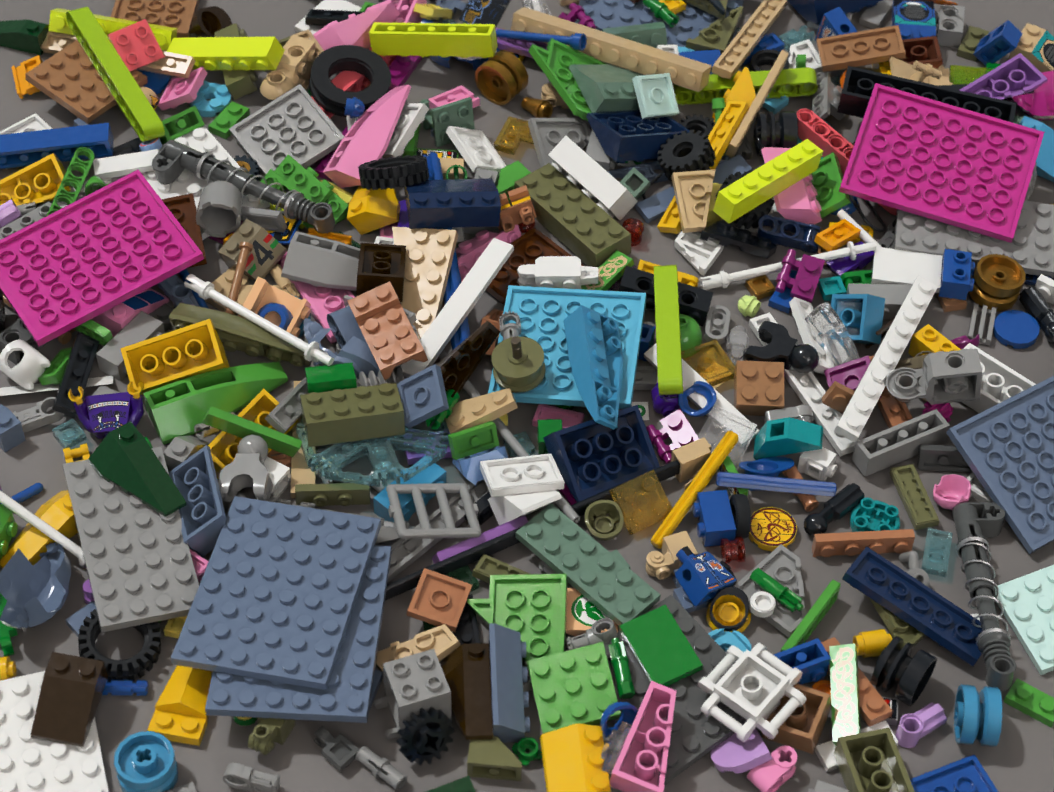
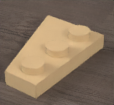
M716 169L672 173L671 178L683 233L702 232L706 228Z
M444 624L416 634L414 639L403 643L397 641L391 643L389 648L377 651L376 665L383 672V663L431 649L435 650L438 660L441 661L461 646V644Z

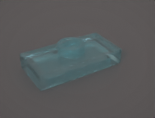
M928 528L921 569L927 574L946 577L953 533Z

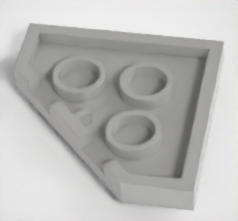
M530 118L528 121L540 167L553 162L548 154L565 136L570 138L582 150L590 139L591 130L589 123L581 118Z
M780 544L733 587L744 591L750 603V598L754 593L764 591L750 580L752 572L759 568L801 597V604L804 607L800 612L798 610L791 612L776 601L773 614L764 617L767 622L789 638L807 613L804 604L800 558Z

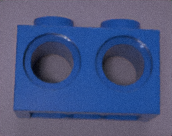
M1007 20L980 39L973 55L985 66L987 62L995 63L1016 49L1023 33Z

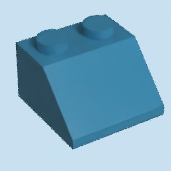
M832 294L831 310L848 335H833L830 337L828 334L827 340H851L852 343L880 344L881 334L876 335V331L883 324L885 298L870 294Z

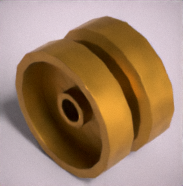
M508 51L496 52L494 57H490L475 72V81L478 89L484 97L496 105L509 103L516 94H519L528 85L529 76L525 66L515 55Z
M1000 254L986 255L977 263L972 277L974 278L973 291L969 292L972 300L981 307L985 305L988 306L987 309L989 310L995 307L997 308L996 312L1006 311L1016 303L1019 292L1025 282L1026 273L1016 260Z

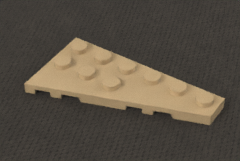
M392 227L394 245L406 246L403 302H401V305L404 309L415 313L417 320L412 325L416 327L420 340L441 311L457 244L458 232L457 230Z

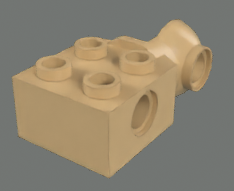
M297 35L291 36L283 47L285 51L277 69L271 70L260 85V93L264 97L275 100L299 84L305 90L308 89L311 67L318 56L315 41Z

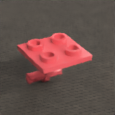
M146 19L107 35L130 72L165 57Z

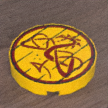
M761 508L751 515V527L748 537L752 543L754 541L758 544L757 547L772 552L780 544L787 548L788 545L795 541L797 525L795 519L788 512L780 508Z

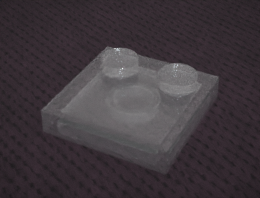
M714 406L698 437L699 439L705 437L711 445L712 454L727 431L736 433L739 440L728 456L731 458L735 468H737L758 426Z

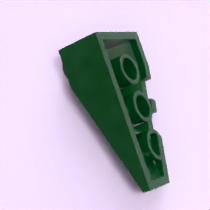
M32 20L0 21V46L42 56L44 52L41 46L49 31V25Z
M131 421L109 432L88 459L92 467L104 480L112 481L121 486L122 491L127 494L130 492L139 497L142 503L165 517L187 505V502L161 462Z

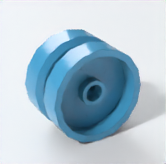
M960 685L957 690L954 708V735L957 744L971 745L977 737L982 746L995 747L998 744L1002 726V696L998 687L985 686L978 694L974 685Z
M142 731L132 734L124 739L115 751L114 766L122 792H166L173 789L178 781V767L175 752L171 742L162 734L153 731Z

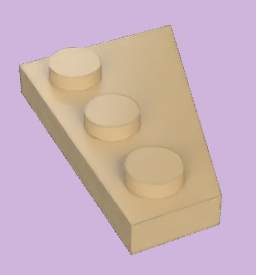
M510 388L459 401L452 408L451 415L445 419L449 433L453 434L493 421L517 409L518 406L513 392Z

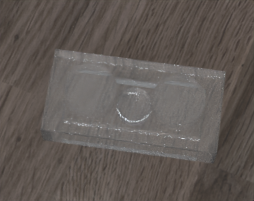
M622 721L618 730H612L609 741L605 743L600 757L604 759L602 771L612 773L632 724Z

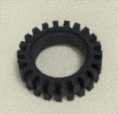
M418 155L388 157V159L381 158L358 166L361 187L368 190L405 187V185L419 184L429 179L427 158Z
M96 609L91 611V618L86 616L83 620L84 626H80L78 635L79 655L83 658L104 661L108 682H111L113 677H117V680H123V677L126 676L128 680L134 681V674L141 678L145 675V669L150 672L153 668V663H157L158 654L161 651V632L158 623L152 622L132 626L144 638L142 649L131 658L114 660L105 657L96 648L95 641L101 633Z

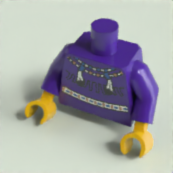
M131 381L127 385L128 392L85 396V400H82L84 390L80 386L78 387L80 396H74L71 389L68 392L69 399L75 402L74 407L79 420L86 430L93 433L98 439H104L109 432L130 421L137 427L144 414L143 396L140 395L144 389V383L141 381L138 383L139 390L133 388V381Z

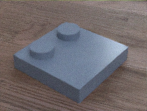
M436 364L396 383L404 409L405 426L409 428L449 409L441 367Z

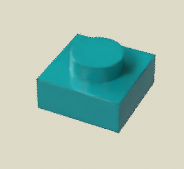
M840 276L819 279L817 286L824 301H830L832 294H847Z

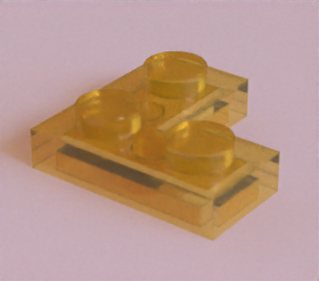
M509 116L494 143V149L514 155L521 141L534 144L528 121Z

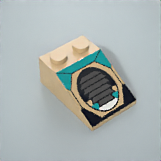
M1027 23L1021 31L1023 34L1016 49L1010 52L1008 60L1021 53L1040 72L1054 71V36L1045 29Z

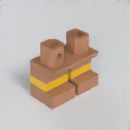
M526 185L508 191L512 206L509 204L506 193L499 195L501 203L499 226H497L499 231L503 230L507 233L512 231L515 225L522 222L526 225L534 223L537 215Z

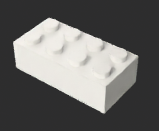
M567 136L548 154L553 160L551 164L612 218L615 216L621 221L638 202L620 182Z
M969 343L963 348L978 349L982 368L980 399L962 401L978 413L1036 385L973 344Z

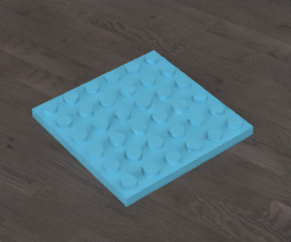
M508 285L503 314L511 311V313L515 312L519 315L521 322L520 336L531 338L540 344L544 352L546 369L545 377L537 387L526 392H513L516 402L586 407L572 374L564 327V319L583 305L618 321L623 353L619 409L631 407L646 306V293ZM508 320L504 323V325L508 323L516 324L513 320ZM500 333L497 345L503 341V337ZM493 369L488 393L503 390L494 379Z

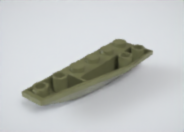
M181 302L169 315L173 331L211 319L224 349L227 351L235 352L238 350L253 357L261 355L272 361H288L292 365L299 367L303 365L311 366V361L304 359L303 351L248 319Z

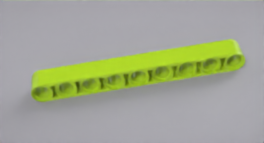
M86 6L67 11L66 19L70 29L140 140L146 142L163 137L165 130L162 121L91 10Z

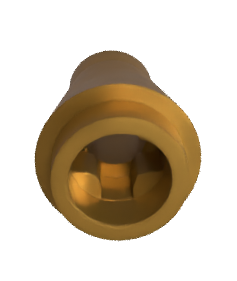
M525 97L522 100L521 107L534 117L550 118L552 115L553 106L549 101Z

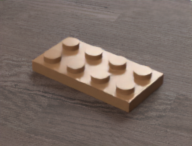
M898 25L816 39L823 72L846 69L848 66L858 67L888 62L891 56L899 60L906 59V52Z

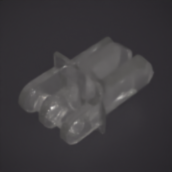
M740 325L730 330L726 340L724 359L730 360L729 369L733 373L737 360L744 361L743 354L750 346L748 331Z

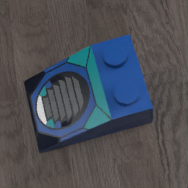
M893 0L892 26H899L902 40L936 36L934 1Z

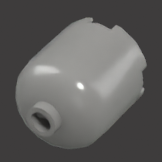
M218 180L204 187L197 208L196 224L205 229V234L224 238L226 234L235 232L241 225L242 194L232 183Z

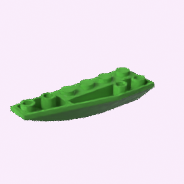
M279 362L255 363L191 376L145 392L143 395L146 411L164 445L172 442L175 437L188 436L203 431L194 432V427L196 424L203 422L210 406L228 413H236L246 407L263 389L269 393L286 383L288 377Z

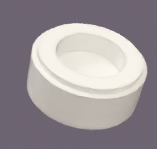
M756 592L750 598L749 609L757 617H768L775 610V598L768 592Z

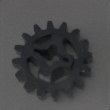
M430 707L428 712L424 708H420L419 715L412 712L410 714L412 719L410 721H403V724L406 726L405 729L398 730V733L402 736L397 740V743L400 745L399 751L411 763L415 761L418 765H422L425 760L428 764H431L432 758L441 759L440 752H448L449 749L446 747V744L454 741L449 736L455 732V729L451 726L453 722L442 710L436 711L433 707Z

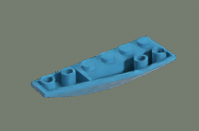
M581 305L564 319L572 374L580 396L594 421L615 429L618 423L623 353L618 321Z

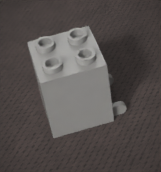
M434 649L383 663L385 697L375 700L374 705L376 709L388 707L396 727L385 732L387 739L401 738L402 736L398 733V730L405 729L406 726L403 724V721H410L412 719L410 715L412 712L419 715L420 708H424L427 712L430 707H433L436 711L440 709L451 720V690Z

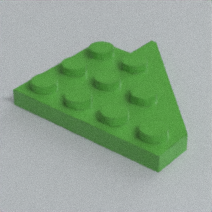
M552 38L548 42L546 50L532 44L528 52L575 116L588 121L586 116L591 111L569 66L606 63L578 50H574L572 47Z
M567 574L490 575L489 599H467L468 606L488 626L491 623H495L520 632L521 642H526V658H522L524 661L527 662L528 660L565 651Z

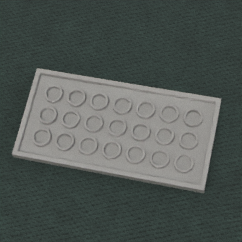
M1024 200L1012 243L897 209L894 249L942 255V257L944 249L972 252L971 262H975V266L986 255L1000 254L1016 260L1023 267L1026 274L1037 276L1043 274L1054 278V205Z
M162 446L151 448L169 475ZM88 459L63 464L64 476L101 633L187 616L199 588V583L189 546L183 541L182 520L179 510L166 517L142 503L139 497L130 492L127 494L121 490V486L112 481L104 480L92 467Z

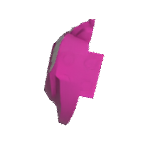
M1054 71L1041 72L1048 79L1046 83L1034 89V93L1013 96L1012 99L1027 115L1038 120L1054 119Z

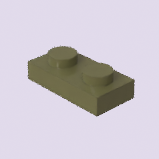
M969 26L956 56L976 62L977 57L973 54L980 39L989 34V31Z

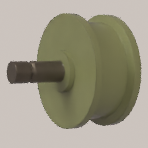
M515 336L503 340L494 348L491 356L493 375L496 383L501 388H510L512 392L520 393L534 389L543 381L546 373L544 352L540 344L528 337Z

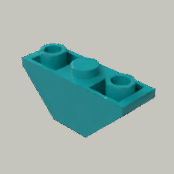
M790 417L767 421L755 436L753 458L756 460L822 449L823 427Z

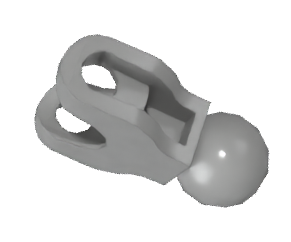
M248 435L240 440L237 446L238 453H236L234 461L220 471L218 485L222 502H232L237 492L246 487L253 488L258 500H270L273 483L263 462L268 455V444L261 436Z

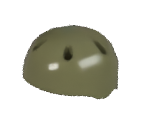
M598 500L587 507L585 511V526L590 535L595 539L601 541L611 540L621 532L624 517L621 508L616 502Z

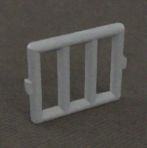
M465 483L389 484L386 487L390 502L389 516L394 518L397 533L401 539L479 537L482 533L477 518L479 511L477 504H473L468 486ZM422 493H436L445 528H431ZM446 493H460L469 528H456ZM398 494H412L421 529H407Z

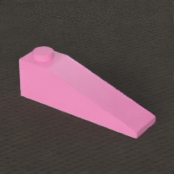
M386 0L368 7L366 12L359 15L353 13L348 15V19L337 22V20L330 22L313 34V36L324 51L340 45H354L369 49L371 47L369 32L373 23H392L400 13L391 0Z

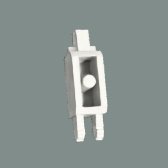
M540 256L535 260V264L521 265L517 269V273L520 276L517 279L519 286L581 289V285L598 283V267L581 266V259L577 256Z

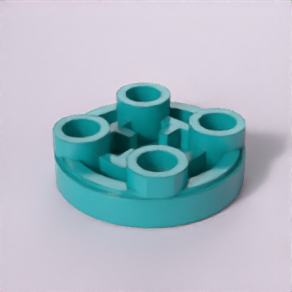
M868 497L863 498L851 513L852 532L899 530V510L894 505H888Z

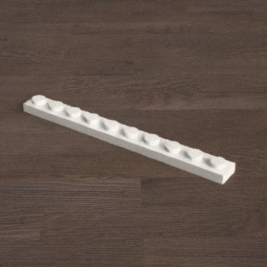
M919 275L917 276L836 425L835 432L854 443L856 442L886 386V378L889 373L894 371L938 286Z

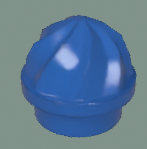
M353 97V99L347 98L344 115H348L350 118L361 116L365 111L363 102L356 97Z

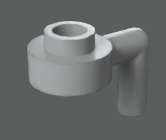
M908 551L899 554L900 562H909V570L905 572L914 578L918 576L920 582L928 587L929 576L923 569L919 568L918 553L916 551Z

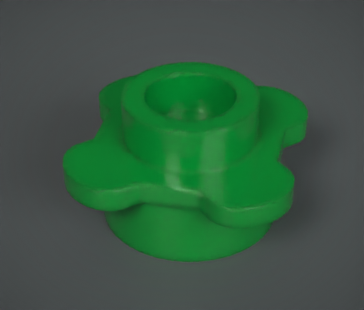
M523 738L512 746V752L517 754L522 762V766L529 765L533 760L542 759V750L539 749L535 738Z

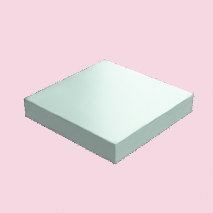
M670 73L642 75L632 78L642 119L680 114Z

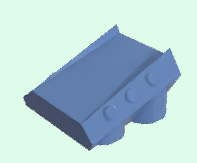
M497 446L458 460L453 459L452 463L467 480L476 486L478 481L484 480L480 470V461L508 458L505 446Z

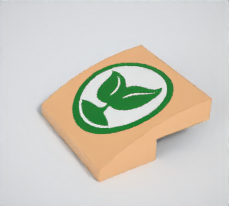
M567 588L566 634L572 636L584 634L597 620L609 618L575 588ZM614 622L615 628L618 632V625Z

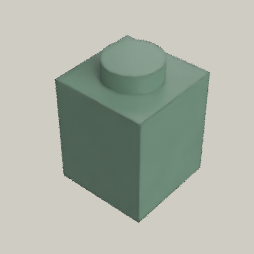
M634 167L620 181L636 200L651 186L650 181Z

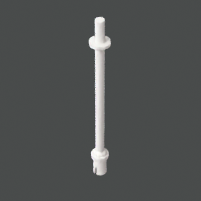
M848 241L847 248L811 256L825 261L849 256L854 261L856 260V254L874 251L876 247L874 242L854 246L853 242ZM782 262L730 274L724 272V270L719 271V274L700 277V286L703 290L722 287V289L728 288L731 282L780 272L783 265L781 264Z
M194 274L187 276L186 280L191 283L185 281L184 286L198 293L200 298L215 300L304 352V359L307 361H312L315 358L327 366L333 364L334 358L320 351L318 342L306 343L217 292L213 283L205 282Z
M0 491L1 504L56 543L62 545L63 548L78 557L81 567H86L80 546Z

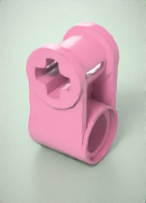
M789 746L778 747L771 753V760L749 771L747 779L761 792H776L780 786L795 774V764L798 757L793 748Z

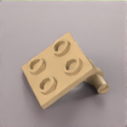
M892 56L889 59L892 76L928 83L929 75L938 80L942 76L941 70L933 68L928 63L925 65L916 60L911 65Z

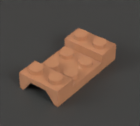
M390 281L347 301L384 380L389 379L395 367L412 359L421 362L428 361L425 351Z

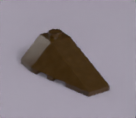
M488 321L436 364L441 367L445 391L455 390L451 395L452 398L456 393L459 394L500 333Z
M489 643L462 644L439 662L451 690V709L466 740L493 739Z

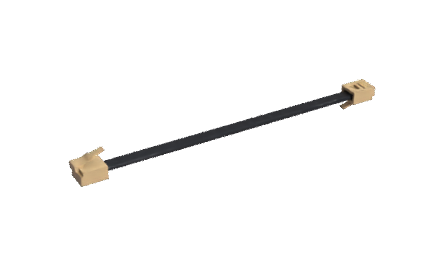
M703 437L672 451L670 463L570 506L580 517L585 515L587 507L595 501L611 500L615 502L673 476L680 483L690 478L694 479L711 455V445ZM693 479L684 485V492ZM521 527L428 566L426 569L446 575L480 560L483 554L490 556L518 544L520 541L516 538V531ZM423 569L387 584L385 601L416 588Z

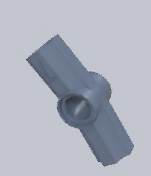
M176 274L157 284L173 302L174 308L180 302L199 306L192 294V290L186 288L184 282Z

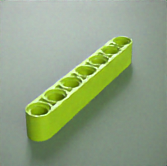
M807 67L782 69L766 99L781 98L784 95L787 97H798L815 94L818 90L816 71ZM770 70L750 72L754 90L757 94ZM736 73L731 79L711 74L708 85L699 92L672 84L677 104L712 103L714 98H723L727 89L732 90L735 84L733 79Z
M677 265L654 266L659 396L683 394Z

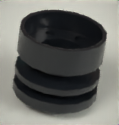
M781 111L777 121H775L773 112H768L767 119L764 112H757L754 124V144L757 156H763L761 149L764 147L792 148L797 145L798 123L795 111Z
M896 636L880 654L870 683L875 687H879L883 683L882 690L884 692H888L896 684L895 698L912 706L926 687L936 666L937 657L922 649L913 658L910 657L913 645L908 642L902 648L904 641Z

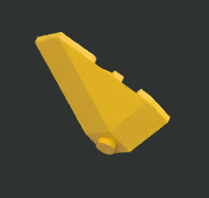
M52 153L0 180V206L10 199L13 200L16 206L54 200L66 173L62 162ZM71 186L64 187L66 191H71Z
M361 185L358 186L349 202L347 219L361 235L399 221L400 202L396 198V190L390 188L368 190L366 188L363 189Z
M68 490L60 491L42 504L34 514L68 539L78 533ZM27 523L8 548L6 555H3L0 560V567L2 569L5 567L18 548L34 566L41 559L40 553L47 552L46 545L55 543V541Z

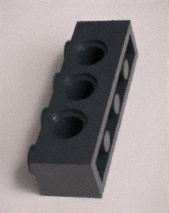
M626 266L618 291L646 293L645 309L655 312L654 274ZM678 282L679 313L692 317L699 326L703 327L713 292Z

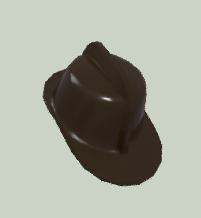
M219 7L202 8L197 11L196 16L192 20L190 33H195L198 37H215V32L232 25L228 14Z

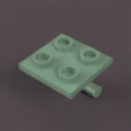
M470 97L430 109V101L428 99L420 101V103H424L429 108L423 120V127L425 129L433 128L436 147L452 143L446 133L448 126L475 130L472 99Z

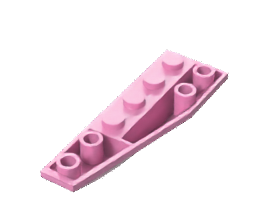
M409 84L395 87L378 99L360 116L344 136L323 171L337 186L346 188L361 185L358 166L383 157L410 92L411 86Z

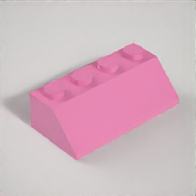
M764 147L761 149L764 163L771 161L791 148ZM812 174L774 196L776 209L785 219L814 225L822 221L820 214L822 208L816 200L817 191L811 182L813 180Z

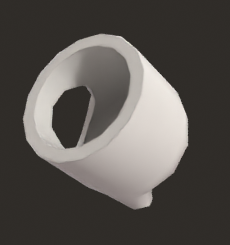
M20 339L9 343L0 354V371L26 390H33L38 378L51 365L49 359L27 342ZM13 351H23L24 355L21 361L13 368H10L7 362L9 354Z

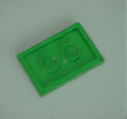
M666 604L620 625L622 635L650 682L653 681L667 687L703 670V664Z

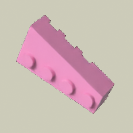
M651 681L611 773V787L623 792L664 791L676 690Z

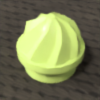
M745 295L738 300V310L745 317L748 315L753 318L760 309L761 302L757 300L756 296Z

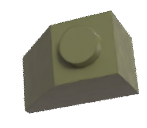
M498 737L470 740L467 776L521 781L522 762Z

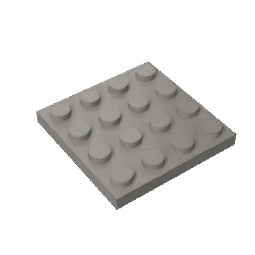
M301 84L229 128L232 136L249 157H252L253 161H257V165H259V169L264 175L270 169L275 171L288 154L304 168H307L337 149L344 138V135Z

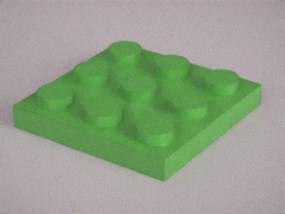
M603 642L527 661L543 734L576 723L598 724L605 709L612 703L618 702ZM620 710L610 715L607 721L620 718Z

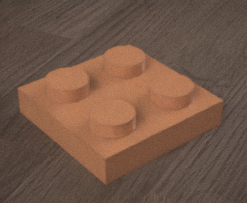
M424 568L406 616L435 626L445 624L450 631L455 632L469 597L472 584Z

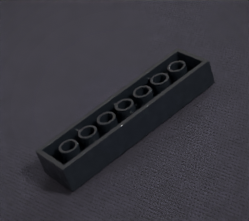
M848 66L837 109L838 113L864 118L875 83L1012 123L1014 122L1017 103Z

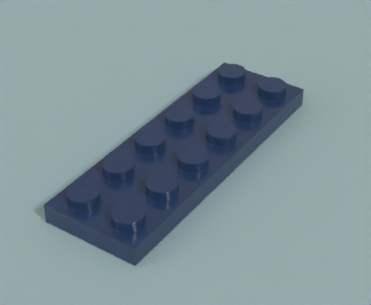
M867 546L845 572L842 580L971 666H974L982 655L976 643L978 635L982 633V628L972 624L973 616ZM976 619L975 624L981 626L980 621Z

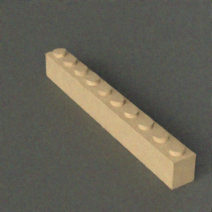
M526 7L513 13L511 31L560 36L583 33L586 35L587 44L584 50L578 51L597 60L644 75L670 73L672 84L697 92L708 85L712 65Z

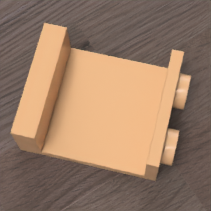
M257 277L243 306L258 314L259 309L266 304L278 303L284 305L293 317L286 331L298 337L302 321L308 318L311 313V304L308 300L304 298L301 300L270 285L265 279ZM268 312L264 317L277 326L281 323V317L278 312Z

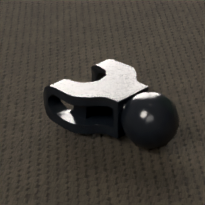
M770 321L762 322L758 329L761 341L768 345L763 347L749 346L743 354L744 361L784 362V369L789 370L792 366L794 370L800 373L813 371L819 361V355L815 347L809 344L798 345V340L790 337L788 330L783 325Z

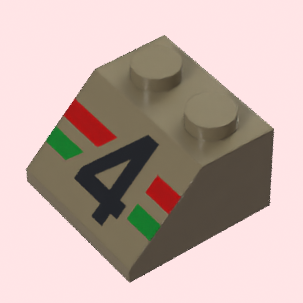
M246 219L218 251L229 268L234 267L236 269L240 254V242L251 243L253 250L249 252L244 275L256 281L257 277L264 279L287 252V249L263 227Z

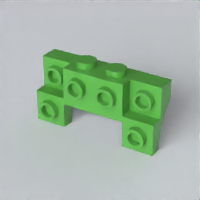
M289 154L275 171L270 169L264 176L267 185L278 182L283 186L284 190L287 188L290 191L296 190L313 202L328 203L332 207L335 224L347 217L349 205L332 191L334 186L325 179L321 182L317 179L319 174L310 166L305 169ZM277 184L271 186L282 191V188ZM306 222L302 223L308 229L309 227L314 228L313 225Z

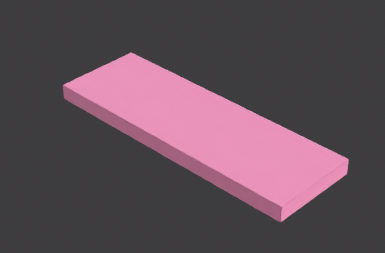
M287 252L278 261V264L281 265L282 268L284 266ZM290 280L294 283L300 298L308 300L311 304V314L323 328H330L327 321L329 313L345 308L343 301L345 295L355 297L350 290L316 287L309 283ZM330 330L326 334V337L332 344L337 342V340L332 331Z

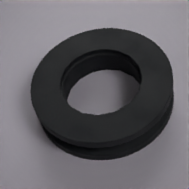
M340 45L329 48L316 57L311 67L310 91L314 100L326 111L341 117H346L344 113L347 98L353 99V97L361 100L366 111L378 99L390 91L391 73L388 65L375 52L360 46ZM340 71H355L363 74L370 81L371 86L363 91L348 92L337 88L331 83L329 78Z

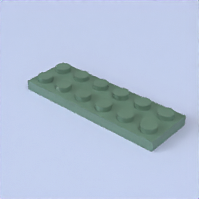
M552 503L516 531V538L556 573L567 574V582L618 626L643 615L660 601L661 594Z

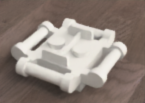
M757 643L751 651L746 650L745 652L731 645L726 651L727 655L707 677H702L697 683L703 692L711 694L702 705L701 712L706 716L711 715L737 734L736 737L742 742L749 739L756 727L766 737L774 739L779 733L778 729L798 706L802 707L807 701L805 695L793 687L801 679L803 672L796 667L791 668L768 652L767 647L761 643ZM784 695L789 697L790 700L783 706V708L776 714V716L770 722H768L766 719L778 707V705L781 702V698ZM721 701L746 719L745 724L742 725L718 708L719 702Z

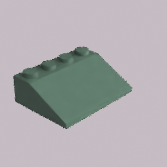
M612 64L569 66L591 113L640 110L632 78L644 74Z

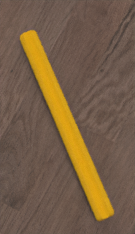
M733 431L726 432L652 536L651 544L661 549L663 537L673 534L693 503L697 500L698 492L704 490L738 442L739 438Z

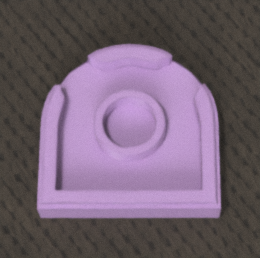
M756 728L745 742L736 737L737 734L734 733L711 750L712 761L720 772L734 771L735 774H739L772 759L770 751Z

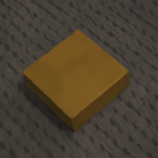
M766 275L745 281V287L752 296L757 297V300L772 296L775 292L774 285Z

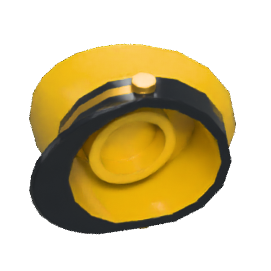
M726 587L715 595L706 613L707 623L712 630L724 629V631L729 632L735 630L740 633L745 631L750 624L751 613L749 610V600L744 591L737 587Z

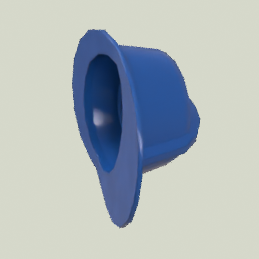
M781 456L739 463V467L744 469V474L778 477L781 471L788 470L795 465V461Z

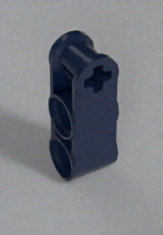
M765 215L758 222L756 235L757 237L770 239L773 244L815 253L818 251L819 246L814 242L816 234L822 231V228L814 224H805ZM763 226H768V227H770L772 230H771V231H766V230H764L762 227H763ZM790 231L793 233V236H788L784 232Z

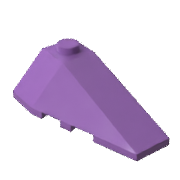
M1019 53L960 89V91L1002 100L1031 92L1046 83L1048 79Z

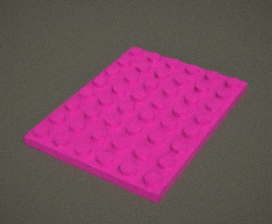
M875 83L839 192L1012 243L1044 132Z
M136 170L1 239L0 290L40 347L198 263L204 257L201 250L139 170Z

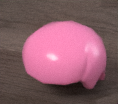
M956 474L942 476L938 485L935 484L933 488L934 501L937 505L947 510H953L960 503L969 502L971 497L970 481L964 476Z

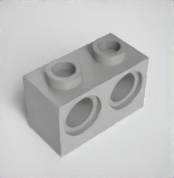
M941 5L939 12L935 11L936 36L939 46L959 48L963 35L965 7Z

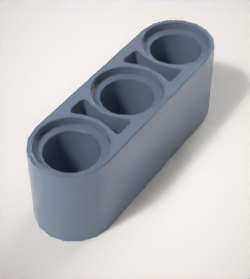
M350 306L327 315L328 325L332 328L331 331L341 349L353 336L367 344Z

